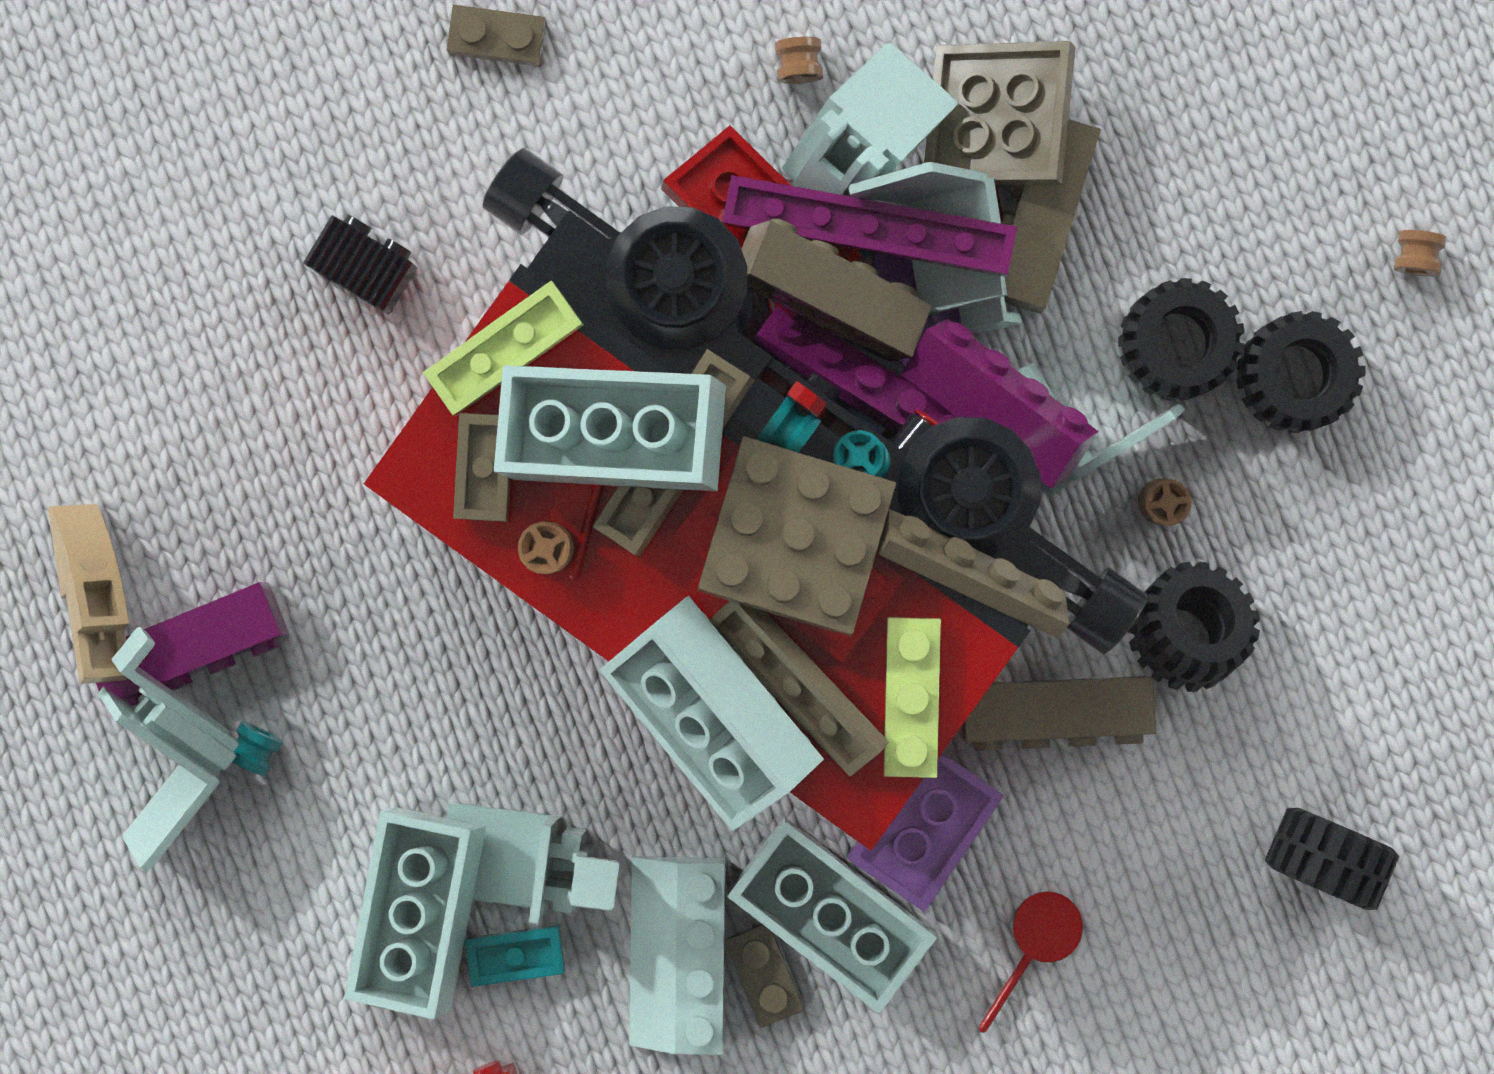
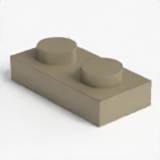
M453 4L446 50L451 55L540 67L546 19L541 16Z
M459 413L453 519L509 521L511 479L494 472L499 415Z
M759 924L725 938L726 945L760 1028L804 1011L803 1004L771 930L763 924Z

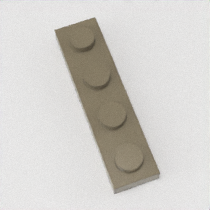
M708 349L691 373L712 375L726 385L723 428L755 381L752 377ZM618 486L593 527L632 554L641 557L684 489Z
M891 509L888 510L878 544L879 555L1056 638L1068 627L1069 618L1066 595L1053 582L1045 579L1039 580L1018 570L1007 560L995 559L973 549L963 539L957 537L950 538L929 528L923 521L914 516H904Z
M729 601L709 620L732 649L742 658L756 678L850 777L877 756L889 743L767 612Z

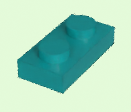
M559 925L468 937L465 939L471 987L561 975L566 972Z

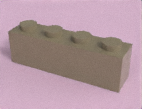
M1069 119L1062 185L1012 186L1011 195L1018 196L1014 213L1005 212L1001 224L1017 226L1009 275L1005 277L1008 295L1004 296L1005 303L1039 314L1046 309L1101 131L1100 128Z
M771 219L770 221L750 227L741 249L748 266V289L889 361L913 357L932 306L918 298V292L914 288L899 282H887L878 277L879 272L874 267L863 262L853 261L851 263L838 256L839 251L836 247L819 240H807L797 234L798 229L794 225L784 220Z
M1149 676L992 683L963 723V741L966 743L974 742L975 751L1002 750V741L1021 740V748L1023 749L1049 748V739L1068 738V746L1072 747L1097 745L1096 737L1115 736V744L1144 743L1143 735L1156 734L1154 680Z

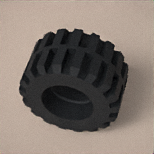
M1181 278L1177 282L1169 280L1149 290L1130 307V312L1124 317L1121 324L1123 333L1118 337V347H1123L1124 355L1120 357L1122 365H1128L1132 372L1128 376L1134 383L1139 381L1144 385L1143 391L1150 395L1154 393L1161 395L1160 399L1169 401L1173 399H1180V401L1190 400L1219 387L1227 380L1226 377L1235 371L1239 364L1236 362L1237 357L1243 354L1245 343H1240V336L1245 333L1244 324H1237L1235 316L1239 314V311L1235 304L1231 307L1228 306L1224 301L1228 295L1221 289L1215 293L1210 290V283L1200 281L1198 284L1192 283V278ZM1170 314H1182L1192 318L1201 327L1205 336V351L1202 359L1197 364L1190 367H1179L1170 363L1162 356L1156 343V330L1159 322L1164 317Z
M1302 311L1292 312L1261 327L1254 333L1255 336L1246 342L1243 350L1245 352L1244 356L1238 359L1239 364L1236 368L1241 370V377L1236 379L1238 389H1244L1246 397L1242 398L1246 408L1249 406L1254 408L1256 413L1253 416L1258 421H1268L1271 423L1269 428L1277 431L1286 429L1289 430V433H1300L1334 423L1340 419L1339 416L1348 413L1355 405L1352 403V400L1360 396L1363 386L1358 384L1359 378L1364 377L1366 374V366H1359L1358 358L1364 356L1361 346L1356 348L1352 346L1350 340L1355 337L1349 329L1342 332L1338 328L1340 321L1333 317L1323 319L1321 318L1322 313L1314 311L1307 314H1302ZM1290 346H1300L1308 349L1321 363L1323 370L1322 386L1317 395L1311 399L1301 400L1291 396L1283 389L1278 380V358L1282 351Z
M1190 561L1183 562L1175 569L1170 567L1164 571L1144 591L1147 594L1145 606L1127 633L1135 636L1129 641L1132 652L1139 651L1141 655L1137 662L1142 669L1148 665L1154 671L1150 677L1157 682L1164 678L1168 680V688L1178 690L1185 685L1187 692H1197L1202 687L1207 690L1223 681L1243 664L1254 651L1255 647L1253 644L1259 639L1260 630L1253 626L1260 621L1258 611L1251 610L1250 605L1255 601L1250 593L1244 595L1240 587L1243 583L1237 577L1233 580L1227 578V570L1219 566L1214 571L1210 570L1209 563L1199 561L1194 567ZM1176 610L1187 611L1203 623L1209 635V644L1200 643L1185 633L1179 624Z
M1297 807L1286 809L1265 862L1271 869L1365 910H1377L1400 856L1393 848Z

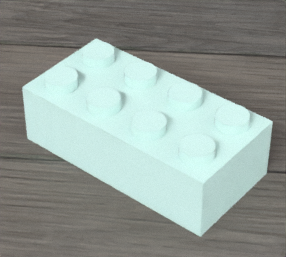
M503 365L494 472L513 480L717 491L726 385L712 375Z
M402 808L380 811L344 996L345 1000L432 1020L451 1012L486 826Z
M785 816L727 893V897L878 1014L881 1013L937 939L932 929Z

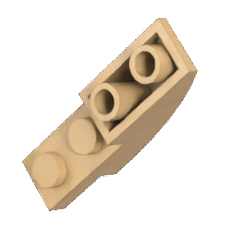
M97 504L50 506L48 513L61 599L67 598L79 684L127 680L128 678L119 672L111 660L126 642L125 628L129 625V618L115 552L102 514Z

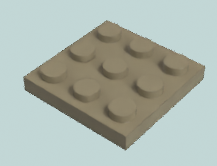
M1071 41L936 45L933 80L955 98L958 104L926 137L924 163L935 162L988 173L990 178H994L995 185H1062L1076 47Z
M743 436L697 591L851 637L896 482Z

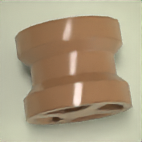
M802 36L785 38L775 42L776 54L781 58V67L777 70L778 82L802 84L823 79V67L818 63L817 58L821 51V39Z
M1422 230L1399 231L1398 243L1402 248L1401 255L1395 259L1394 270L1417 276L1441 275L1442 264L1438 257L1439 251L1445 248L1446 236Z
M1157 478L1149 481L1141 489L1138 496V506L1141 514L1148 521L1163 526H1173L1181 523L1188 516L1191 509V496L1189 490L1182 483L1173 479ZM1160 490H1162V495L1157 500L1158 496L1161 494Z
M538 522L530 525L523 531L518 541V554L521 562L527 569L537 574H551L562 570L570 563L574 555V542L571 534L564 526L556 522Z

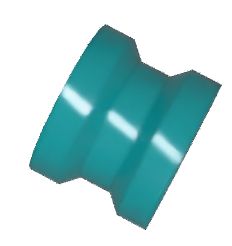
M787 396L757 439L761 442L774 444L775 446L799 453L821 420L813 415L805 416L797 410L796 403Z
M862 430L852 431L841 437L835 445L833 453L834 464L850 469L864 467L862 469L856 468L855 470L883 479L889 473L891 465L890 453L885 445L872 433ZM874 450V452L871 454V463H870V462H869V460H870V453Z
M241 721L237 728L239 736L237 742L239 745L233 751L236 757L232 763L255 774L266 776L271 768L269 759L273 752L280 750L283 741L258 726Z

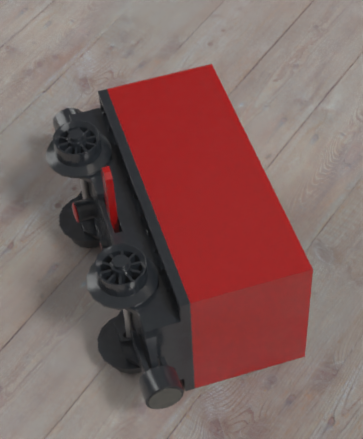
M522 148L514 153L502 166L485 193L483 208L520 235L525 234L533 226L547 236L548 240L528 268L522 264L519 265L466 341L552 280L584 325L527 365V367L691 374L708 349L755 380L722 430L719 474L736 451H739L743 436L758 440L757 437L788 396V398L796 403L798 411L805 416L813 415L821 420L799 453L834 463L833 453L835 445L841 437L849 432L858 430L872 433L885 445L890 453L891 465L889 473L884 479L896 482L889 509L904 516H914L933 530L950 538L957 537L963 539L973 549L995 559L1007 560L1018 570L1039 580H1049L1061 590L1082 597L1077 604L1066 597L1067 610L1071 613L1067 629L1102 654L1111 651L1134 624L1145 606L1146 593L1110 567H1107L1097 576L1030 528L1040 506L1041 476L1032 451L1012 429L990 419L976 417H956L939 423L930 415L915 409L913 410L915 414L911 413L890 442L834 401L841 392L815 373H812L807 381L803 380L742 335L753 308V291L747 288L748 266L738 239L718 218L693 207L664 206L638 216L620 233L560 190L564 175L527 148ZM554 199L556 202H558L559 204H561L563 207L559 206L558 204H556V203L553 202L552 200ZM544 212L557 226L556 228H553L540 218ZM501 385L462 413L499 415ZM433 387L363 483L607 661L613 659L687 596L693 600L709 620L729 602V600L697 591L706 560L674 537V534L706 491L683 490L641 557L632 554L592 527L580 574L575 581L570 580L568 577L573 557L570 563L560 571L551 574H537L527 569L521 562L518 554V541L523 531L530 525L538 522H556L564 526L571 534L575 553L593 484L511 479L508 522L453 519L459 415L453 416ZM874 450L870 453V460H869L870 463H871V454L874 452ZM618 486L603 487L594 523ZM879 546L875 556L904 576L905 580L843 662L839 661L781 616L767 612L883 736H885L887 617L940 618L938 758L1031 631L1027 628L1028 624L879 555ZM1072 573H1074V574L1077 575L1079 578H1081V579L1084 580L1086 583H1088V584L1090 585V587H1088L1087 585H1085L1081 580H1079V579H1078L1076 576H1074ZM775 698L780 707L824 758L790 793L872 851L924 777L884 776V749L850 777Z

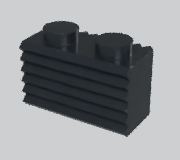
M347 214L344 221L331 215L303 264L387 315H390L417 270V267L408 260L412 252L387 238L384 245L370 238L368 234L372 228Z

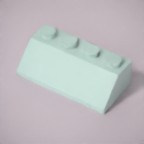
M689 596L650 626L599 670L732 832L788 794L824 760L810 743L809 739L799 730L775 698L766 690L746 666L742 658L732 649L709 621L708 617Z
M632 856L629 1046L671 1054L723 1055L725 858Z

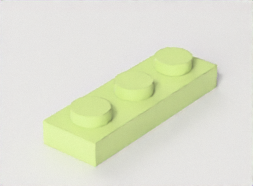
M551 280L422 373L451 414L457 416L502 384L503 365H529L584 324Z
M887 617L884 737L889 743L884 748V776L937 778L940 618Z

